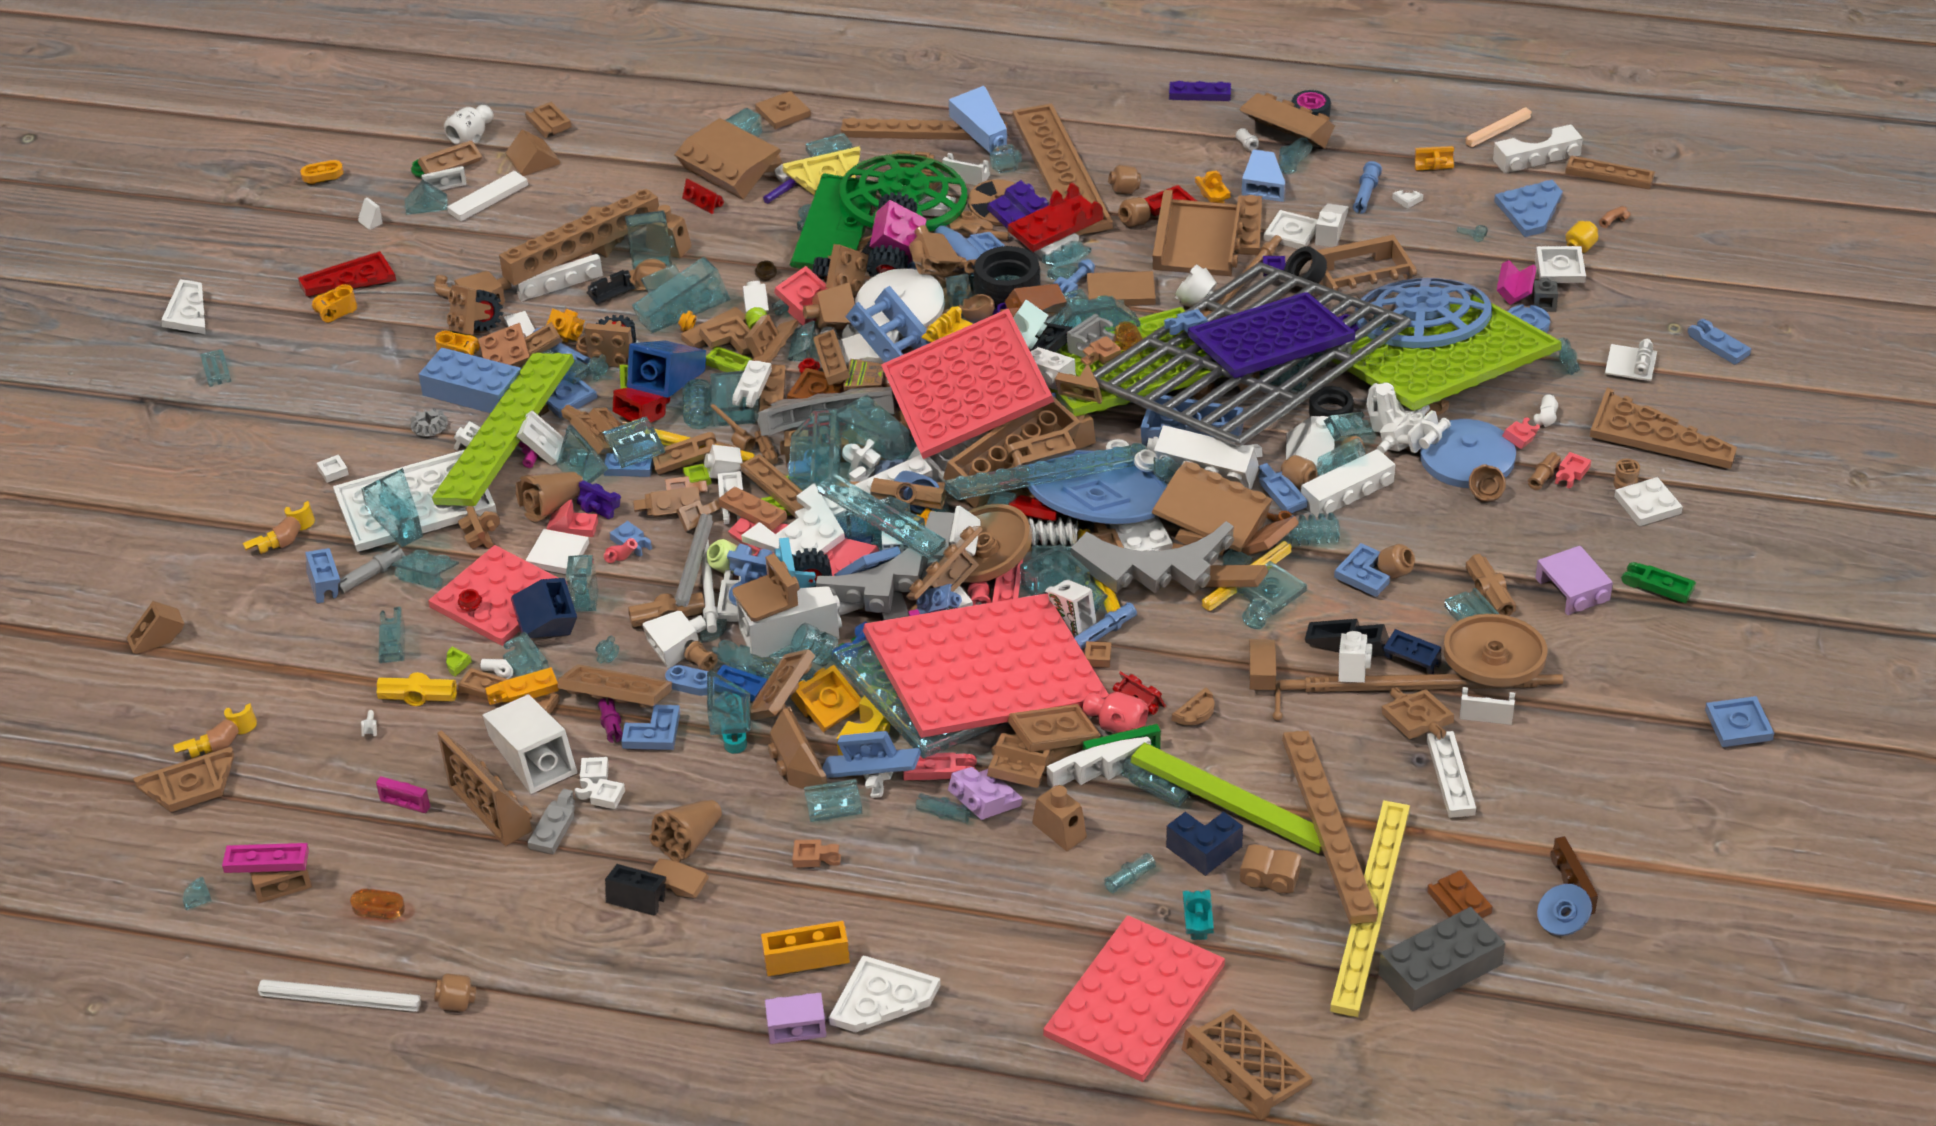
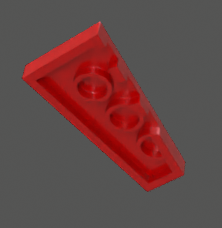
M381 251L298 277V281L305 295L310 296L329 292L340 285H350L352 288L393 282L396 281V276Z

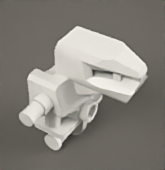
M1375 383L1369 389L1366 405L1373 431L1380 432L1382 443L1377 446V449L1383 454L1387 450L1401 451L1410 446L1411 452L1414 453L1421 447L1427 449L1430 447V444L1438 443L1442 438V433L1451 426L1450 421L1446 418H1442L1438 423L1436 411L1431 410L1425 416L1430 410L1429 405L1414 411L1409 408L1404 409L1396 399L1394 387L1389 383Z

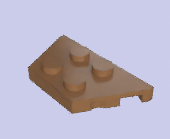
M231 746L134 777L133 779L137 789L168 811H177L223 796L233 763L234 752Z

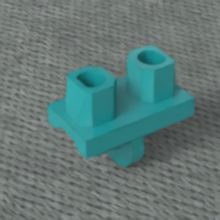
M1210 890L1202 892L1183 891L1186 934H1190L1192 940H1206L1207 934H1214Z

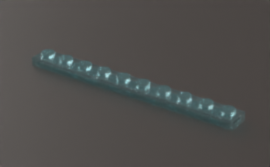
M1133 443L1129 446L1113 447V449L1103 451L1096 450L1092 453L1076 454L1066 458L1058 457L1055 460L1038 461L1029 465H1017L1013 468L997 469L987 473L979 472L971 476H958L955 479L945 480L944 489L957 500L1131 467L1135 466V455L1147 448L1143 444Z

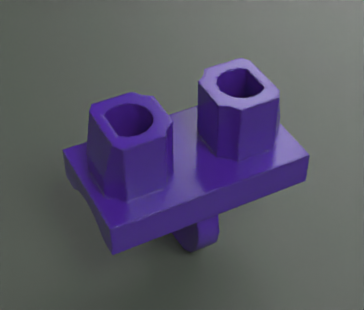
M584 480L579 482L580 494L577 504L581 505V510L586 513L593 511L607 519L613 518L615 509L620 507L621 496L615 492L609 493L597 483L590 484Z

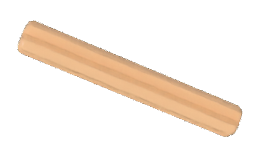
M1526 107L1468 135L1465 143L1470 148H1473L1530 119L1532 112Z

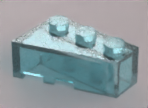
M868 395L829 413L830 435L833 437L842 436L848 439L850 444L858 443L862 446H865L866 441L870 438L875 442L873 450L889 461H893L910 452L909 429Z
M403 468L361 488L366 510L401 547L423 537L419 515Z

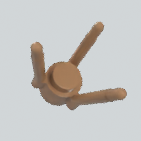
M711 404V408L736 431L731 438L733 445L718 441L715 444L737 447L740 450L750 452L756 444V438L739 427L715 404Z

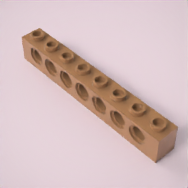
M648 189L639 190L635 194L621 198L608 206L601 207L595 212L586 214L555 230L548 231L544 235L528 240L526 243L515 248L508 249L506 252L499 254L503 277L515 286L646 226L648 219L658 210V197Z

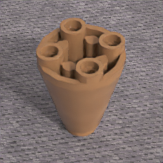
M703 800L661 811L652 820V833L649 835L650 842L653 846L659 847L672 861L680 862L690 857L714 828L722 816V810L714 800Z

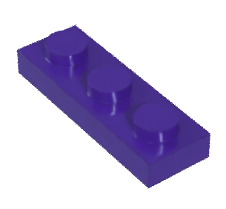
M1203 81L1170 82L1169 100L1231 101V83Z

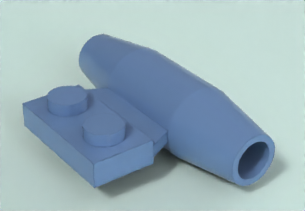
M939 226L934 231V233L943 234L956 254L966 258L967 261L977 259L987 250L1005 246L991 232L973 234L966 239L960 233L946 226Z

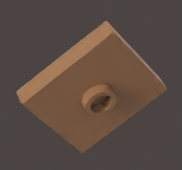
M791 91L755 104L756 111L774 129L811 116V110Z

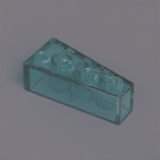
M703 257L634 303L632 307L638 320L651 333H655L678 323L683 313L686 314L689 310L693 312V315H696L731 299L718 269Z

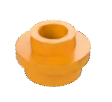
M689 310L686 314L683 313L678 322V325L681 326L680 331L685 332L695 326L697 316L693 315L692 311Z

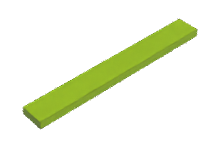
M1145 742L1131 757L1130 763L1316 853H1320L1322 850L1313 823Z

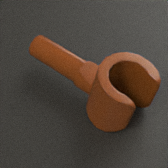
M1281 511L1278 515L1268 512L1267 515L1268 519L1275 522L1292 517L1289 511Z

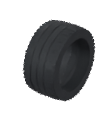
M1016 246L996 247L983 252L975 261L976 295L984 294L990 296L995 303V309H997L999 304L1005 303V300L1014 288L1041 285L1039 261L1032 252ZM1005 275L1020 277L1019 279L1009 281L995 279Z

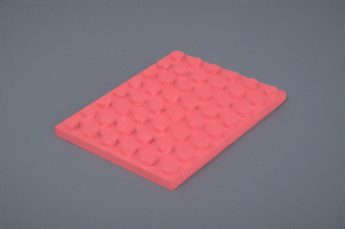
M1047 593L864 624L863 632L921 738L1008 722L1010 713L1078 704L1083 708L1084 700L1089 693H1097L1103 699H1106L1109 695L1058 610L1049 601Z

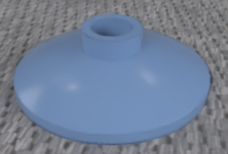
M1573 884L1558 885L1547 891L1541 898L1537 909L1538 920L1542 927L1553 935H1570L1579 931L1588 922L1592 912V903L1588 894L1581 887ZM1571 911L1569 915L1564 916L1566 912Z

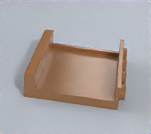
M1164 190L1153 250V270L1190 273L1192 268L1198 265L1203 269L1207 268L1211 275L1232 276V270L1237 268L1238 255H1235V251L1240 250L1241 239L1237 237L1238 234L1242 235L1243 221H1240V218L1245 217V205H1242V196H1238L1237 204L1175 200L1173 199L1172 190Z

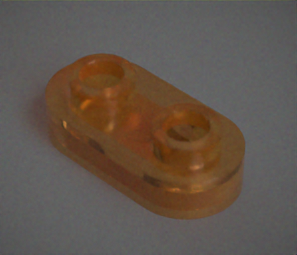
M1121 322L1115 327L1116 341L1122 351L1128 350L1142 340L1137 326L1131 322Z
M365 888L356 891L350 898L352 910L358 916L393 920L400 917L405 911L403 897L396 892Z

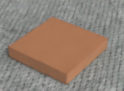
M1293 516L1265 525L1240 552L1236 551V553L1242 558L1268 550L1298 526L1299 522Z

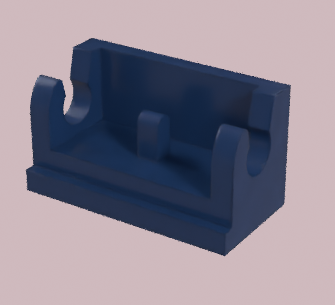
M1397 629L1393 631L1384 646L1386 658L1392 659L1393 655L1426 667L1427 674H1434V666L1439 668L1442 663L1440 646Z

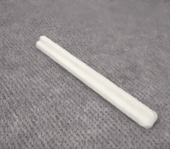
M264 979L260 981L258 986L259 995L266 997L414 1012L419 1011L421 1006L420 996L414 994Z

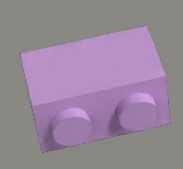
M821 993L765 1000L770 1044L826 1037Z

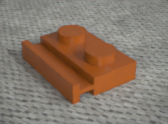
M1461 870L1439 879L1438 883L1434 885L1432 883L1428 884V894L1448 917L1469 907H1472L1481 918L1492 914L1493 906Z

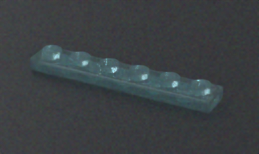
M835 473L818 485L819 494L928 559H931L946 546L945 538Z

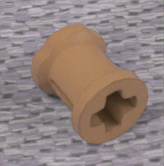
M699 641L692 642L686 648L684 654L686 660L694 662L700 670L708 672L715 667L718 660L717 655L704 649V646Z

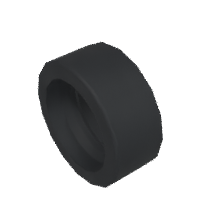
M1309 246L1301 247L1290 255L1285 264L1284 271L1299 276L1302 267L1312 260L1308 272L1301 278L1319 284L1325 276L1327 260L1324 255ZM1295 286L1299 290L1304 289L1303 287Z
M1324 386L1310 396V417H1335V427L1347 424L1352 418L1354 400L1347 390L1336 386ZM1332 403L1338 404L1343 408L1328 410L1320 407V405Z

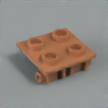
M520 323L478 339L483 358L514 365L530 358L525 341L527 336L523 333Z

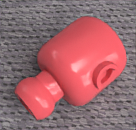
M1112 692L1106 699H1103L1097 693H1089L1083 704V711L1087 716H1099L1101 729L1114 734L1144 727L1148 718V706L1144 700L1120 692Z

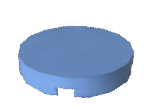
M1518 305L1507 311L1545 333L1549 331L1550 316L1540 307L1530 305L1529 308L1524 307V305Z

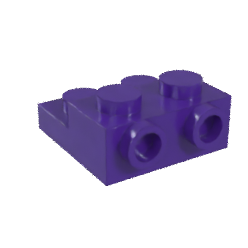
M1021 180L1006 188L1003 196L988 203L987 210L1008 229V224L1048 206L1049 203L1046 198H1040L1035 194L1031 184H1025Z

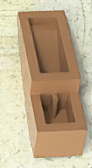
M1249 639V678L1251 690H1275V640Z

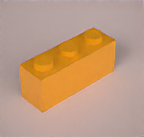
M844 920L761 934L767 977L850 963Z

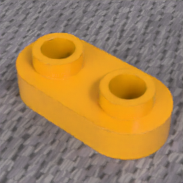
M337 160L309 164L300 170L302 180L309 184L336 180L344 172L342 163Z

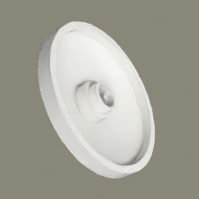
M905 268L889 270L872 277L860 288L855 299V304L859 302L864 309L875 305L874 301L886 287L891 286L926 329L928 325L933 324L938 317H941L945 307L943 289L933 276L919 274L916 269ZM882 311L872 316L879 326L890 321ZM899 332V338H904Z

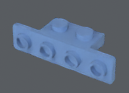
M887 731L840 735L837 743L843 755L827 757L822 769L827 778L909 771L915 769L921 751L919 748L896 750Z

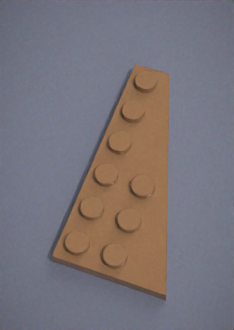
M1607 387L1593 422L1590 437L1731 469L1737 451L1736 446L1714 436L1706 437L1697 433V428L1693 426L1686 428L1678 424L1679 420L1647 405L1641 407L1632 403V398L1628 396L1621 398L1614 394V390Z

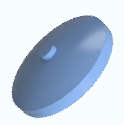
M1473 419L1450 420L1451 426L1442 433V438L1438 443L1430 444V447L1427 449L1420 448L1421 463L1431 476L1443 483L1461 488H1469V476L1473 469L1482 464L1499 468L1506 478L1513 470L1516 458L1515 445L1502 436L1503 430L1490 423Z

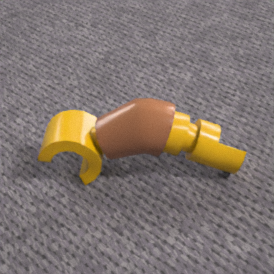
M309 501L304 502V506L296 511H291L290 507H285L286 518L276 527H273L272 531L266 533L265 537L261 535L243 542L242 545L245 551L257 547L259 553L263 554L269 551L268 548L270 547L272 549L277 547L282 549L293 543L299 531L308 529L315 522Z
M251 703L246 704L243 711L233 714L231 708L226 707L224 711L225 720L213 729L206 731L207 734L200 736L199 740L192 738L174 744L175 753L189 750L191 758L200 756V752L203 751L207 754L228 748L238 734H246L256 727L257 720Z

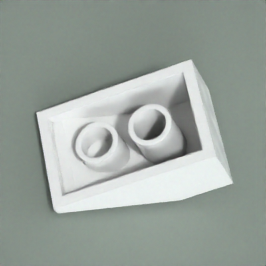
M898 330L886 333L894 344L899 341ZM860 334L838 340L847 369L850 359L884 363Z

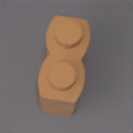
M1248 845L1240 868V882L1253 888L1268 887L1278 893H1293L1301 870V855L1288 850H1273L1263 845Z

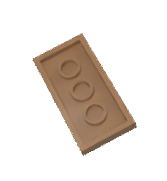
M577 664L558 678V688L564 689L570 694L586 693L596 699L613 698L618 703L634 702L638 703L641 707L649 708L655 706L672 691V682Z

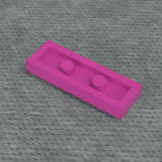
M307 843L226 845L222 864L224 873L306 870L309 847Z

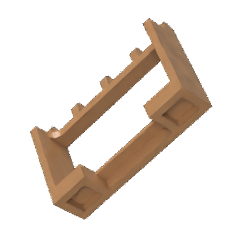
M1394 234L1317 250L1327 260V270L1319 284L1336 291L1344 286L1354 289L1357 287V284L1368 281L1372 285L1377 284L1378 279L1387 277L1397 280L1398 275H1403L1407 280L1413 279V276L1417 275L1415 266ZM1371 253L1375 261L1392 258L1396 264L1393 267L1335 279L1328 272L1334 270V262L1337 260Z

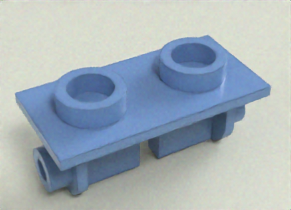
M947 584L926 590L917 599V609L920 614L944 610L948 607L956 608L962 602V598L959 594L951 591L952 584Z

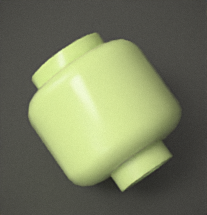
M725 539L715 541L707 550L709 566L725 574V570H730V560L727 559V554L729 550L735 551L737 545Z

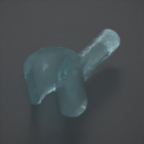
M1478 225L1475 230L1457 227L1456 231L1473 236L1476 242H1481L1487 235L1488 228Z

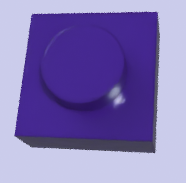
M1263 256V263L1284 271L1285 256Z

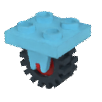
M789 537L779 538V548L775 549L774 553L780 562H785L789 574L792 577H796L800 588L816 587L817 576H832L830 560L827 554L824 555L822 550H819L817 553L816 548H812L811 552L808 551V548H804L803 553L798 550L796 554H792Z

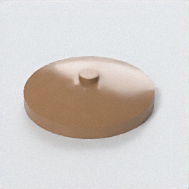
M989 504L968 511L980 519V526L983 531L978 535L976 553L974 556H971L979 565L963 582L976 583L991 580L1014 568L1025 557L1032 543V528L1025 514L1021 510L1006 504Z
M1478 614L1463 618L1448 629L1444 638L1443 653L1449 666L1466 679L1489 686H1513L1528 682L1542 672L1547 659V644L1543 636L1534 627L1522 620L1500 614Z

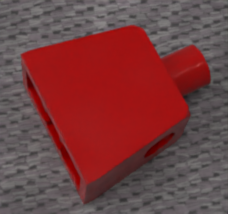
M632 388L613 390L612 412L639 426H644L665 416L666 404L670 403V397Z

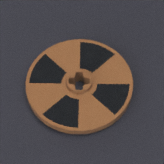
M996 179L984 181L976 185L968 196L970 211L978 218L989 221L992 225L1004 226L987 210L988 203L1003 196L1005 189L1015 183Z

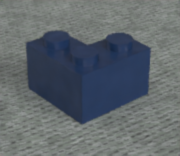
M1224 811L1206 825H1203L1187 812H1184L1167 825L1166 847L1204 876L1242 848L1243 825Z

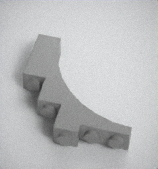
M891 387L849 389L843 393L816 394L804 399H781L772 403V407L758 412V426L761 430V436H766L807 424L850 417L895 414L901 411Z
M930 511L926 525L918 538L901 554L880 566L859 573L841 576H817L816 587L829 586L833 596H838L839 602L865 604V611L890 613L894 591L911 592L909 590L910 586L916 580L922 579L923 571H926L935 561L939 562L944 557V550L951 545L949 541L954 513Z
M1226 521L1213 533L1197 542L1180 548L1162 551H1139L1122 548L1102 541L1086 532L1071 547V561L1082 566L1086 572L1116 593L1122 587H1127L1133 578L1154 593L1161 587H1166L1172 578L1195 593L1200 587L1204 588L1210 581V566L1216 562L1219 553L1223 549L1227 550L1234 541V526Z

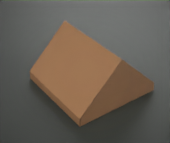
M523 129L506 151V156L522 176L560 164V160L543 139Z

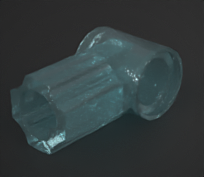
M1301 137L1290 146L1280 148L1278 165L1282 173L1292 174L1297 171V164L1312 150V145L1309 144L1308 139Z

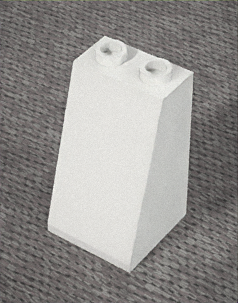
M829 586L800 588L797 591L798 606L756 622L750 620L736 600L739 629L752 659L753 656H756L758 660H761L759 658L773 657L840 639L839 628H842L840 615L837 613V610L841 609L838 596H833Z
M529 694L483 714L489 737L530 794L578 773L565 729Z

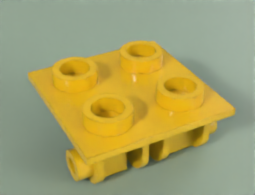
M953 306L946 312L947 314H942L933 324L928 325L926 333L921 338L933 342L973 323L962 319L961 308Z

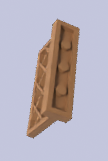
M1235 1009L1228 1011L1200 1028L1192 1025L1185 1030L1182 1050L1260 1120L1269 1116L1272 1107L1312 1084L1313 1078ZM1234 1021L1240 1027V1030L1224 1027L1226 1023ZM1206 1035H1220V1042L1212 1041ZM1224 1036L1240 1038V1044L1224 1042ZM1244 1039L1255 1040L1260 1044V1047L1244 1045ZM1224 1051L1240 1053V1059L1231 1058ZM1244 1054L1260 1056V1062L1244 1060ZM1264 1056L1276 1058L1280 1065L1264 1063ZM1244 1068L1260 1070L1259 1077L1251 1076ZM1264 1071L1280 1073V1080L1264 1078ZM1284 1074L1295 1075L1300 1080L1297 1082L1284 1080ZM1264 1086L1280 1088V1092L1273 1095Z

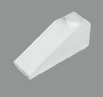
M1327 204L1320 211L1316 223L1315 245L1326 247L1338 245L1349 206Z

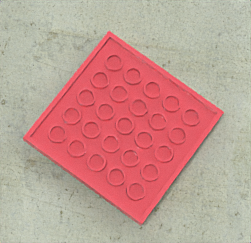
M1009 309L881 364L923 459L1055 402Z

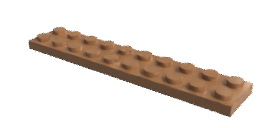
M1052 103L1012 110V118L1050 194L1052 195L1055 190H1058L1064 199L1067 195L1069 184L1074 183L1078 186L1080 195L1091 203L1097 201L1102 205L1103 220L1075 232V234L1081 236L1087 233L1113 229V221Z

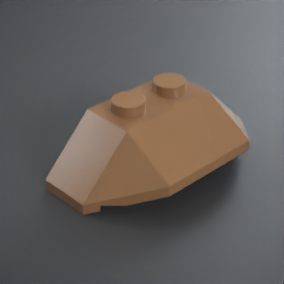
M786 707L782 710L770 731L771 743L767 745L769 754L772 759L776 758L778 772L781 777L785 776L790 786L821 795L828 794L826 774L791 707Z

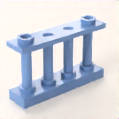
M891 286L886 287L874 301L875 305L864 309L857 302L845 316L884 363L903 355L901 350L910 345L915 350L931 343L921 338L927 329ZM882 311L890 321L879 326L872 316ZM897 329L904 339L894 344L886 333Z

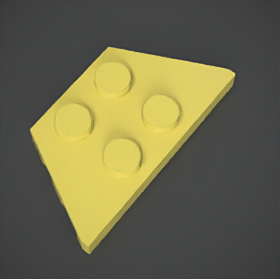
M860 147L785 163L782 165V170L815 196L823 173L844 176L848 170L859 163Z

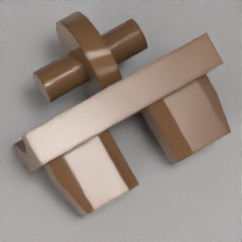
M468 506L466 508L468 515L458 521L461 529L466 534L464 537L472 549L477 548L483 543L487 549L493 547L494 544L488 531H494L500 524L498 514L485 511L481 516H478L474 507Z

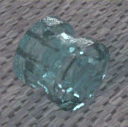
M1253 598L1249 602L1248 608L1242 614L1244 623L1250 628L1262 629L1272 614V606L1265 599Z

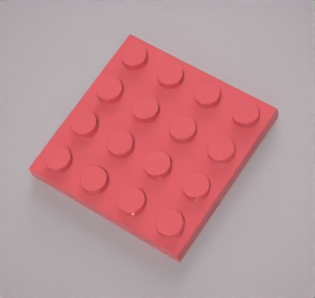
M494 545L428 600L429 607L503 646L521 631L511 597L541 579L558 577ZM466 589H474L482 597L480 607L471 612L462 610L460 605H458L459 594Z

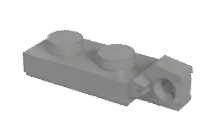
M563 789L558 796V800H552L550 805H548L527 842L529 849L549 854L555 853L574 819L575 805L573 804L575 799L573 798L572 790Z

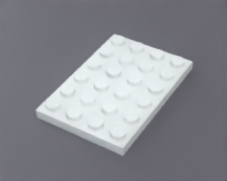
M464 450L333 486L336 499L357 552L458 524L460 519L467 516L466 508L468 506L435 505L431 498ZM487 488L476 506H473L478 516H481L485 511L497 512L495 503Z

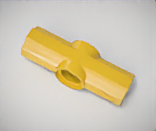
M416 672L410 674L408 678H378L376 694L378 699L404 700L411 706H421L426 700L455 701L457 684L456 680L430 679L427 675Z

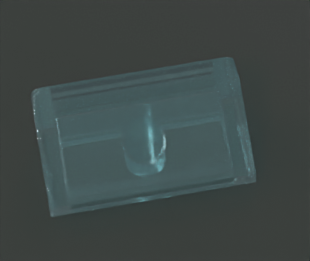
M811 321L794 330L788 361H803L806 358L812 357L813 337L816 336L815 321Z
M1355 438L1318 457V475H1324L1365 455L1366 451L1360 439Z

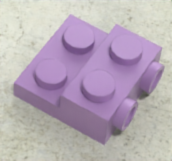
M969 767L952 773L948 791L981 820L1021 806L1023 798L1003 780L987 776L988 769L978 772L973 767Z

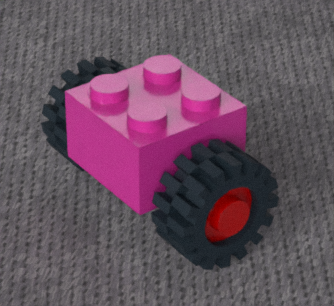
M890 192V196L885 194L884 197L880 198L870 247L873 249L870 251L867 272H869L870 277L889 270L907 269L908 264L912 261L909 245L917 237L914 230L921 225H926L927 219L917 214V202H914L912 197L908 199L909 195L907 194L901 196L902 193L900 192L897 195L894 192Z

